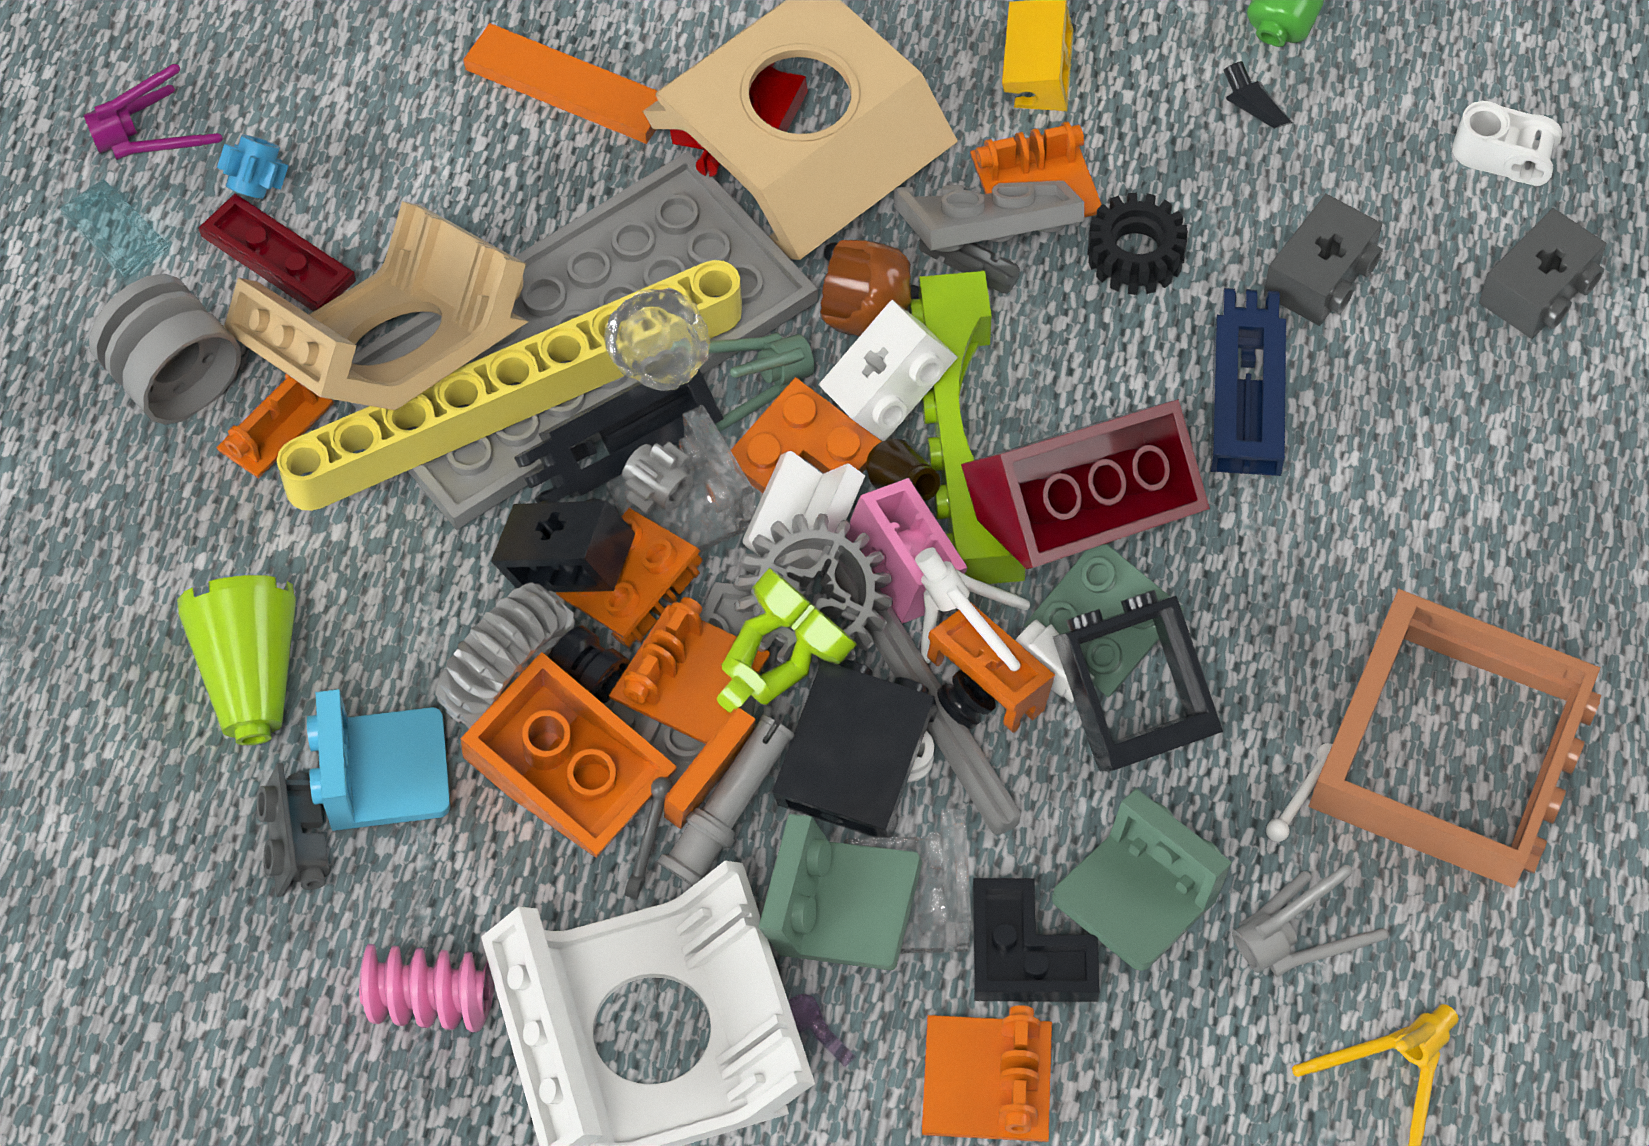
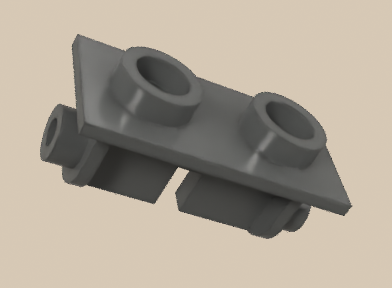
M277 763L266 786L259 788L257 815L260 822H267L269 839L265 843L263 854L264 870L267 876H274L276 896L280 897L285 894L291 882H301V887L306 890L323 887L325 885V877L330 873L324 833H302V828H320L323 823L320 804L314 805L312 801L309 774L298 772L291 774L285 780L283 763Z

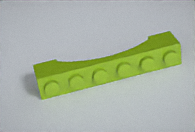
M985 271L919 276V299H912L909 304V313L921 321L958 357L921 399L924 424L934 423L936 437L927 438L929 465L934 470L941 471L942 485H940L937 494L934 496L936 519H947L949 533H946V535L968 567L965 572L966 576L986 584L1025 581L1026 568L977 521L961 464L975 459L963 429L959 403L960 391L965 373L979 346L990 345L992 315Z

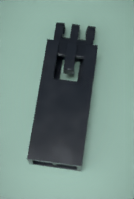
M686 357L671 363L539 433L542 442L516 455L514 459L519 468L529 466L540 459L543 467L524 478L529 488H533L550 479L553 487L541 492L535 497L537 503L544 500L556 502L567 495L570 497L582 496L622 474L629 457L642 445L649 444L653 447L657 443L664 447L665 444L670 442L675 446L724 418L694 357ZM599 432L609 455L580 469L577 462L587 456L596 454L597 451L591 440H586L571 449L570 447Z

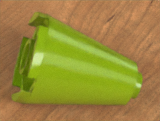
M241 575L208 581L210 592L194 597L193 587L184 591L177 599L178 614L222 733L225 736L235 738L236 743L239 745H258L268 742L272 738L271 733L279 730L283 722L296 607L293 584L287 581L285 588L281 589L277 588L276 577Z

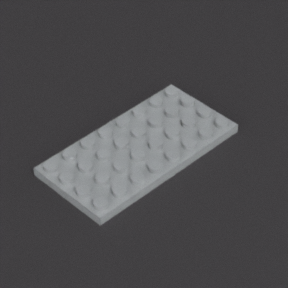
M687 151L514 256L526 263L523 273V288L519 297L515 300L512 312L529 322L466 364L711 260L725 261L733 265L738 271L741 282L742 315L735 327L706 341L762 337L818 302V288L713 176L709 177V172H707L706 176L699 173L696 169L697 159ZM423 311L354 353L352 363L357 365H376L395 360L412 352L435 333L440 325L442 316L437 313ZM683 351L678 352L408 470V472L452 526L458 530L528 485L524 477L542 468L543 465L540 459H538L529 466L519 468L514 457L542 442L539 433L681 358L693 356L701 373L704 374L737 352L685 354ZM516 382L509 385H517L520 383ZM351 403L357 411L369 407L368 405ZM461 405L458 406V408L467 407L469 405ZM418 427L407 428L406 430H413ZM598 432L573 445L570 449L586 440H591L592 443H595L601 439V436Z

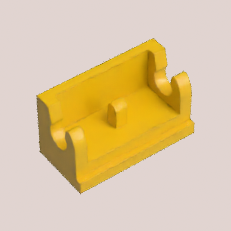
M1067 0L1009 2L1002 86L1006 93L1020 94L1022 92H1031L1035 94L1032 97H1016L1014 108L1067 111L1073 43V26Z

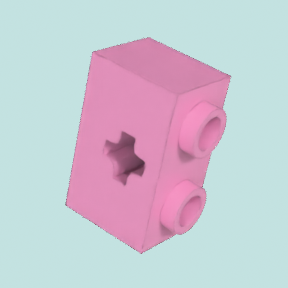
M909 478L860 495L850 520V530L846 534L847 539L854 543L860 534L866 533L870 540L861 550L866 557L877 551L883 554V561L871 570L873 574L884 572L891 575L892 581L890 584L880 590L883 594L892 598L891 607L903 624L924 616V592L926 588L921 582L924 574L915 562L916 556L921 551L933 547L943 562H951L954 568L965 574L968 567Z

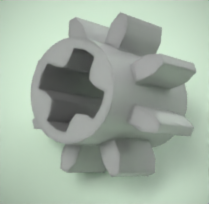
M670 442L665 444L664 447L657 443L653 447L649 444L642 445L629 457L623 468L622 477L626 480L624 486L630 489L626 499L646 514L652 508L658 512L662 511V509L666 511L676 509L686 499L693 486L694 479L690 475L691 469L685 466L690 457Z

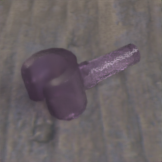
M799 994L788 1000L799 1034L810 1029L816 1040L818 1039L844 1067L848 1066L856 1058L828 1029L829 1026L823 1021L819 1006L812 996Z

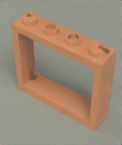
M1398 589L1319 775L1308 807L1515 888L1523 870L1532 874L1535 873L1540 857L1546 847L1547 840L1538 837L1537 834L1543 820L1554 823L1563 802L1566 790L1557 787L1556 784L1561 771L1572 775L1585 741L1575 738V734L1580 722L1588 726L1591 725L1600 704L1602 695L1592 692L1601 667ZM1404 639L1566 700L1510 847L1346 781Z

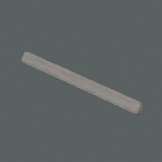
M838 559L839 562L834 573L836 583L842 590L851 594V601L858 604V589L855 579L846 565ZM880 589L875 590V592L882 593ZM891 606L886 610H873L887 621L886 626L881 632L865 629L872 636L875 646L895 678L903 677L919 682L929 689V695L935 696L938 712L934 722L928 723L927 729L991 832L1000 835L1008 830H1012L1020 823L1021 812L969 729L953 720L940 704L937 690L941 685Z

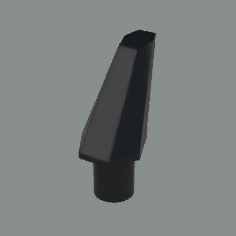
M1243 61L1236 62L1223 70L1233 93L1226 97L1229 102L1274 129L1293 123L1265 90L1262 82L1256 81L1252 83Z

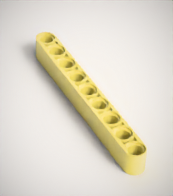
M711 260L701 263L466 364L397 410L369 406L292 439L283 445L277 457V465L287 499L293 506L301 510L312 511L323 508L683 351V346L687 343L704 342L729 331L738 324L742 315L741 282L738 271L733 265L725 261ZM516 382L520 383L517 385H509ZM461 405H469L467 407L458 408V406ZM418 427L413 430H406L407 428ZM367 449L360 453H353L357 450ZM313 472L312 474L307 476H300L303 473Z

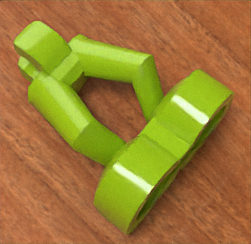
M770 567L752 587L757 602L766 613L745 620L728 655L721 664L722 670L732 680L718 695L717 701L719 705L730 713L733 709L737 710L738 707H741L750 696L754 697L759 703L768 705L774 698L808 676L812 654L825 661L840 664L857 645L839 626ZM780 627H791L795 631L797 640L790 660L760 675L751 666L763 636Z

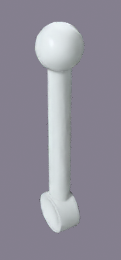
M1325 743L1318 748V762L1281 816L1277 819H1272L1267 824L1266 834L1272 841L1281 842L1288 837L1290 833L1288 825L1316 786L1333 744Z

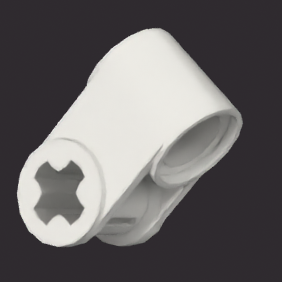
M1478 101L1465 109L1453 142L1452 152L1462 165L1469 168L1505 176L1513 181L1541 186L1552 177L1553 164L1550 159L1553 149L1557 148L1561 142L1562 129L1557 122L1544 115L1528 114L1502 107L1493 102ZM1537 131L1541 132L1540 141L1534 140ZM1526 161H1532L1529 170L1525 169Z

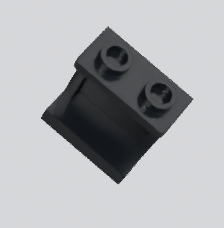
M844 659L838 665L821 660L795 729V736L791 740L772 793L778 806L890 843L898 824L896 811L928 723L934 722L938 712L935 696L928 694L929 689L926 686L908 678L896 677L894 683L874 677L872 676L873 671L870 668L852 660Z

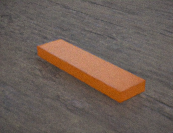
M488 24L463 59L465 70L645 144L649 142L657 130L651 127L643 113L646 108L658 101L656 97L657 90L494 24Z

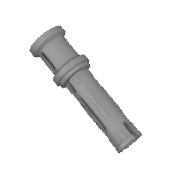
M765 714L761 715L759 723L702 810L696 807L693 812L691 811L686 817L688 825L668 855L661 854L657 860L659 865L691 886L695 885L705 876L723 847L731 848L735 842L733 838L736 834L731 829L789 741L795 736L793 732L780 724L769 742L765 744L777 727L776 721Z

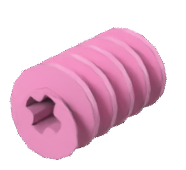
M368 944L366 946L360 970L359 998L360 1003L364 1006L369 1022L380 1024L389 1013L395 1025L405 1026L414 1014L418 1026L429 1028L434 1024L438 1016L444 1029L454 1030L463 1017L466 1029L470 1032H478L482 1029L491 1009L494 992V981L488 960L483 971L476 970L472 952H465L459 968L454 969L451 966L448 950H441L434 967L427 966L424 949L416 948L410 964L405 965L402 962L399 946H392L385 963H381L378 961L375 945Z

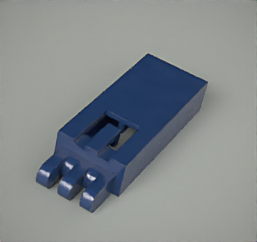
M1224 288L1222 315H1217L1214 329L1210 472L1281 476L1285 459L1286 319L1279 318L1280 292L1268 290L1265 299L1266 308H1257V290L1246 289L1244 307H1235L1237 298L1235 288ZM1238 348H1241V367L1255 368V349L1263 350V380H1251L1252 374L1246 373L1245 379H1238Z

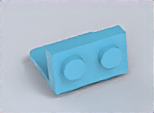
M339 689L315 692L317 715L307 716V735L311 752L319 751L320 768H313L309 771L310 789L313 804L324 805L332 831L441 818L449 813L451 802L445 726L442 712L439 709L430 707L348 717Z

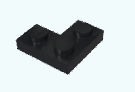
M973 878L974 1001L1098 1002L1100 993L1098 938L1095 935H1036L1035 878Z

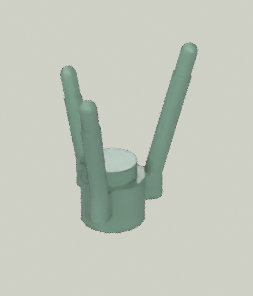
M777 332L758 338L685 344L683 346L685 354L762 350L758 352L757 360L732 367L730 375L733 378L760 372L767 383L774 382L775 384L723 415V420L699 432L698 438L706 440L776 399L795 377L800 380L813 375L814 358L807 340L801 334L782 338Z

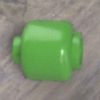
M1251 0L1247 9V16L1250 23L1257 29L1256 36L1261 41L1275 47H1283L1286 41L1298 43L1308 37L1324 0Z

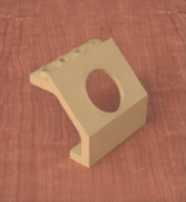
M841 0L783 1L697 64L656 92L658 101L643 111L653 129H680L687 132L727 169L758 202L774 231L769 237L789 259L801 260L958 142L923 74ZM794 57L811 58L828 64L842 75L849 87L851 101L845 114L830 127L814 133H788L770 126L754 111L749 99V90L753 80L765 67L776 61Z
M402 201L385 261L374 275L311 314L302 311L258 281L238 278L224 327L236 340L319 397L397 410L529 322L512 312L515 300L519 297L523 288V273L526 263L427 208ZM412 312H433L442 316L440 325L435 333L412 352L395 360L376 365H357L352 363L357 346L355 344L367 332L379 324Z

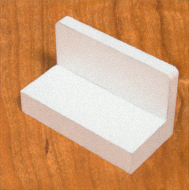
M792 451L781 454L743 537V544L760 556L752 545L754 538L761 534L774 542L770 528L776 521H781L789 532L793 534L792 520L796 514L804 515L809 530L814 529L815 520L820 513L826 514L829 520L827 531L834 533L840 522L847 519L865 475L849 463L822 474ZM817 549L792 551L780 557L774 564L784 569L789 565L798 569H809L816 564L822 551Z

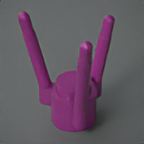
M178 64L168 66L113 100L95 106L94 111L83 114L99 154L112 149L116 160L133 153L219 143L223 140V137L219 133L129 142L128 137L137 134L130 115L174 93L175 88L173 85H166L156 91H150L180 72Z

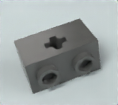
M1325 193L1269 265L1263 296L1266 297L1268 290L1279 291L1280 305L1318 326L1323 323L1331 311L1340 314L1353 295L1355 285L1352 283L1359 274L1368 277L1381 258L1383 248L1377 245L1382 223Z
M1552 208L1487 273L1479 304L1531 339L1546 325L1554 329L1569 312L1572 305L1570 300L1578 292L1585 296L1588 295L1601 279L1604 268L1600 266V262L1607 243L1555 208Z

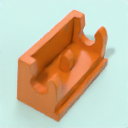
M973 605L1020 662V669L1011 671L962 612L958 610L929 632L928 639L930 640L927 658L936 666L942 664L944 655L1006 708L1003 724L1011 732L1015 733L1020 726V720L1024 713L1034 720L1045 710L1055 674Z

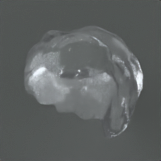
M670 287L663 290H640L633 297L625 300L610 315L605 325V350L613 363L616 364L618 370L624 376L636 379L648 388L659 391L676 390L681 384L690 382L697 374L698 369L708 360L710 337L708 326L700 314L698 305L683 293Z

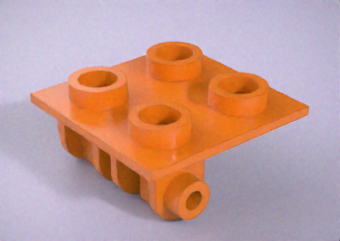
M1068 121L1063 122L1059 127L1045 129L1043 135H1041L1037 128L1032 129L1029 138H1025L1023 132H1018L1015 134V139L1014 137L997 141L987 139L984 141V146L976 147L975 150L970 151L985 194L992 193L993 187L998 183L1065 181L1084 201V218L1097 215V209L1102 205L1079 146L1084 145V135L1079 124L1071 126Z
M628 508L621 517L635 532V536L614 591L555 593L564 601L612 630L611 635L628 649L635 641L641 644L644 636L657 622L649 611H653L658 616H661L664 608L658 602L659 599L663 597L671 604L676 602L678 598L672 591L680 595L693 578L698 577L700 572L697 568L703 562L702 558L698 555L700 550L631 508Z
M683 597L680 603L674 602L666 606L613 688L609 698L707 744L730 715V712H727L719 705L717 697L732 680L722 670L721 664L724 662L737 636L703 621L699 616L703 610L701 605L692 598ZM758 650L751 667L760 673L771 653L767 650L764 652Z
M1025 1005L1011 1007L1009 1009V1016L1004 1019L927 1015L922 1135L1048 1142L1052 1022L1040 1021L1034 1017V1009Z

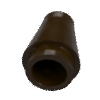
M891 439L880 442L870 451L867 457L866 470L870 482L876 489L909 478L922 499L927 501L933 498L940 488L938 472L905 440Z

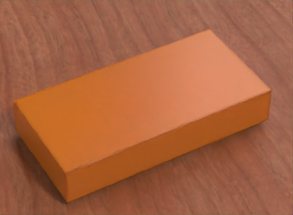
M740 707L737 710L733 709L665 796L664 818L678 828H683L688 814L700 806L743 748L754 730L756 721L754 717Z

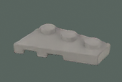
M1065 181L998 183L993 187L992 193L989 194L963 190L962 185L942 186L941 196L913 197V187H898L893 190L894 208L931 251H956L961 249L964 244L984 240L1004 242L1012 239L1016 234L1032 231L1056 232L1062 230L1065 225L1084 222V201Z

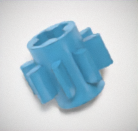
M245 134L241 135L238 145L224 144L217 168L223 170V174L229 175L225 186L235 192L259 199H264L267 189L272 187L281 189L289 165L282 163V160L277 158L280 147L267 140Z

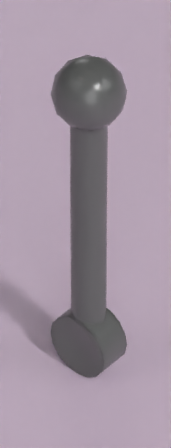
M658 777L651 784V793L654 799L633 873L629 877L625 889V896L636 900L645 883L644 874L663 811L665 796L674 786L667 777Z

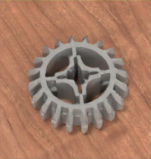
M822 513L817 516L813 530H809L807 520L803 514H796L792 520L793 534L789 532L781 521L774 522L770 528L774 542L758 534L754 538L752 545L761 557L744 553L739 562L746 571L753 575L736 576L733 583L734 588L751 593V595L736 600L734 603L735 611L740 613L754 611L755 616L753 617L766 613L757 602L752 587L769 567L798 591L799 586L806 588L823 569L824 574L819 583L823 589L819 594H826L827 599L820 597L814 606L823 614L835 620L841 616L852 621L851 625L843 631L857 643V647L867 651L874 644V641L865 628L881 632L887 623L881 615L873 610H886L892 605V598L890 596L875 592L876 589H881L890 584L892 581L891 575L884 572L873 574L871 570L883 561V554L877 551L865 557L861 552L870 540V537L866 533H862L856 538L854 543L846 539L845 536L850 530V522L846 520L840 522L834 533L827 531L828 516ZM800 549H817L822 551L816 564L809 569H798L790 565L784 569L774 564L780 557L792 551ZM838 559L846 565L855 579L858 589V604L851 601V594L842 590L836 583L834 573L839 562ZM799 591L803 596L806 591ZM780 627L763 636L758 650L764 652L774 642L782 647L776 655L775 663L778 665L785 663L789 659L791 652H793L797 640L795 631L791 627ZM853 649L845 659L854 661L856 658L855 650ZM817 656L818 662H819V665H820L821 660H823V659H821V658H819V657Z
M531 582L522 585L520 588L513 589L508 597L500 599L490 612H485L482 620L472 627L464 641L458 644V649L447 660L446 668L439 675L435 695L438 697L437 701L447 709L446 713L459 724L463 723L470 729L541 652L549 658L560 639L574 628V613L564 605L565 602L553 591L550 590L548 592L540 584Z

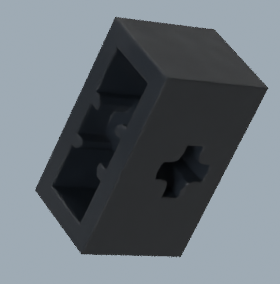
M591 498L586 501L576 502L544 500L540 503L513 504L491 562L515 588H520L522 585L532 582L540 584L548 592L550 590L553 592L614 591L635 532L618 514L617 509L607 500Z

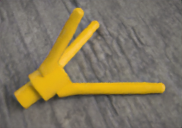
M1441 1004L1431 1014H1421L1409 1027L1407 1026L1389 1035L1296 1064L1292 1067V1073L1294 1076L1300 1077L1392 1048L1397 1049L1409 1062L1417 1065L1420 1069L1408 1146H1421L1434 1073L1440 1058L1439 1050L1449 1041V1031L1458 1023V1015L1452 1007Z

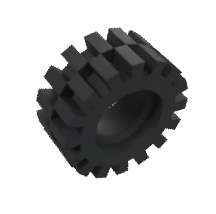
M1137 192L1128 193L1126 203H1123L1118 195L1110 199L1109 208L1102 204L1097 209V216H1093L1090 223L1087 255H1089L1088 263L1091 270L1097 268L1096 277L1102 283L1111 277L1110 288L1115 291H1119L1121 285L1126 284L1129 285L1128 294L1137 295L1138 286H1144L1146 294L1156 292L1157 282L1163 288H1166L1172 282V275L1175 277L1179 276L1185 259L1188 230L1187 225H1182L1183 216L1179 210L1171 214L1172 204L1164 199L1160 206L1155 205L1156 195L1147 193L1145 202L1137 200ZM1138 233L1154 239L1158 248L1149 253L1134 254L1121 249L1116 242L1123 235Z

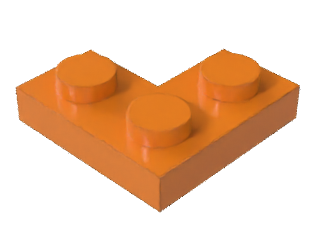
M795 377L726 454L724 464L741 479L761 493H764L777 462L783 453L792 451L823 473L847 463L863 473L866 470V461L870 451L882 441Z

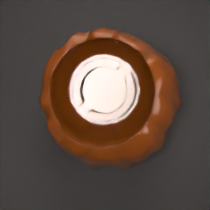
M868 240L839 241L833 250L828 265V273L824 279L823 298L820 303L821 319L838 332L860 337L891 300L907 311L912 301L910 288L911 264L907 257L899 249Z

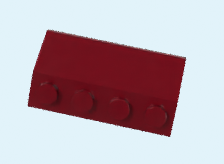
M1179 399L1138 409L961 464L977 521L1026 569L1035 568L1210 509Z

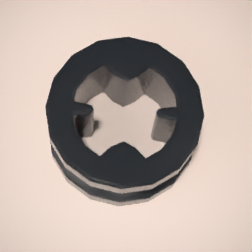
M960 669L952 676L953 685L947 683L942 685L937 690V696L940 704L953 720L960 725L973 729L981 722L980 714H990L996 708V702L990 694Z

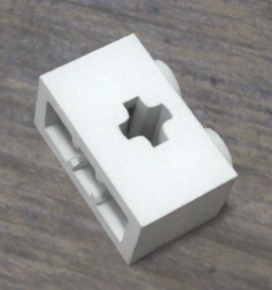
M891 300L818 385L853 421L880 440L886 441L958 357L921 321Z

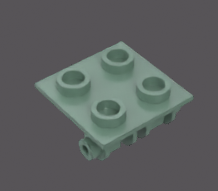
M1106 543L1088 549L1082 554L1024 626L1027 628L1037 619L1045 627L1052 624L1057 632L1062 634L1069 631L1066 620L1097 609H1100L1103 619L1123 613L1122 600L1155 590L1158 600L1170 596ZM1153 619L1080 644L1088 670L1095 677L1093 685L1108 698L1121 686L1157 641L1160 640Z

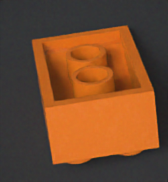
M543 652L531 662L460 738L463 758L508 797L595 858L605 850L653 797L651 793L652 782L658 777H667L669 779L677 770L675 764Z

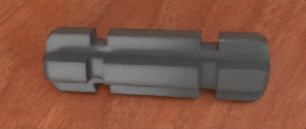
M921 238L919 240L921 252L934 259H938L940 256L944 257V264L962 273L985 271L986 279L989 280L987 286L1003 294H1008L1019 278L1020 268L1017 264L1003 257H999L998 261L993 259L995 253L976 243L964 244L961 249L956 251L942 252L937 250L931 251Z

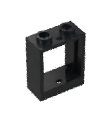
M1155 590L1142 593L1121 601L1123 613L1103 619L1100 609L1070 618L1066 620L1069 631L1053 637L1099 771H1114L1223 732L1177 596L1158 600ZM1153 619L1186 716L1113 741L1080 644Z

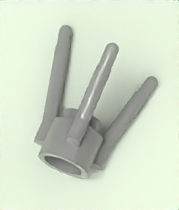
M1343 865L1285 906L1311 880L1309 872H1301L1260 910L1239 923V928L1232 931V937L1237 949L1253 971L1259 973L1270 967L1274 975L1279 977L1296 966L1366 947L1370 944L1384 941L1389 937V932L1381 928L1291 953L1290 947L1296 944L1298 940L1289 921L1347 879L1353 872L1351 866Z

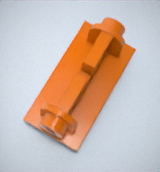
M285 374L286 379L238 426H232L228 430L229 435L216 448L223 455L259 479L277 461L278 452L283 445L303 435L334 404L333 400L319 397Z

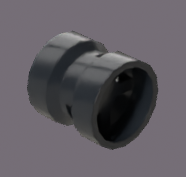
M583 625L576 626L568 631L554 647L549 657L603 704L610 700V693L630 664V660L614 648L604 649L600 645L599 637Z

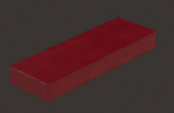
M235 193L198 227L201 237L313 312L342 295L356 282L354 271Z

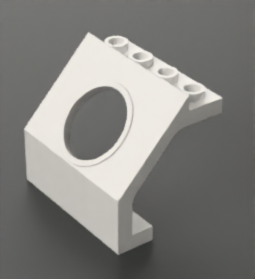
M722 862L682 895L667 903L570 930H544L538 908L518 906L481 937L539 1146H684L787 1115L789 1112L786 1104L815 1084L768 938L758 928L761 917L743 863ZM643 978H665L688 987L703 1002L710 1018V1038L700 1060L682 1076L664 1083L642 1084L620 1077L605 1065L594 1044V1024L603 1003L623 985Z

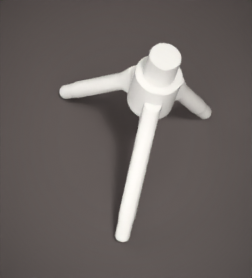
M933 547L921 551L916 556L915 562L924 574L921 582L926 588L924 592L925 613L920 652L926 663H930V660L927 658L930 645L928 636L929 632L936 627L938 610L950 611L957 608L1011 671L1019 670L1021 667L1020 662L967 598L969 593L973 592L1021 610H1028L1030 602L1016 594L966 576L955 569L951 562H943Z

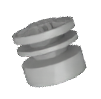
M168 274L146 276L127 285L104 306L96 317L89 334V349L99 364L108 371L119 385H123L126 393L151 421L165 425L183 422L221 397L234 380L241 363V347L234 336L213 314L207 312L200 300L189 291L179 278Z

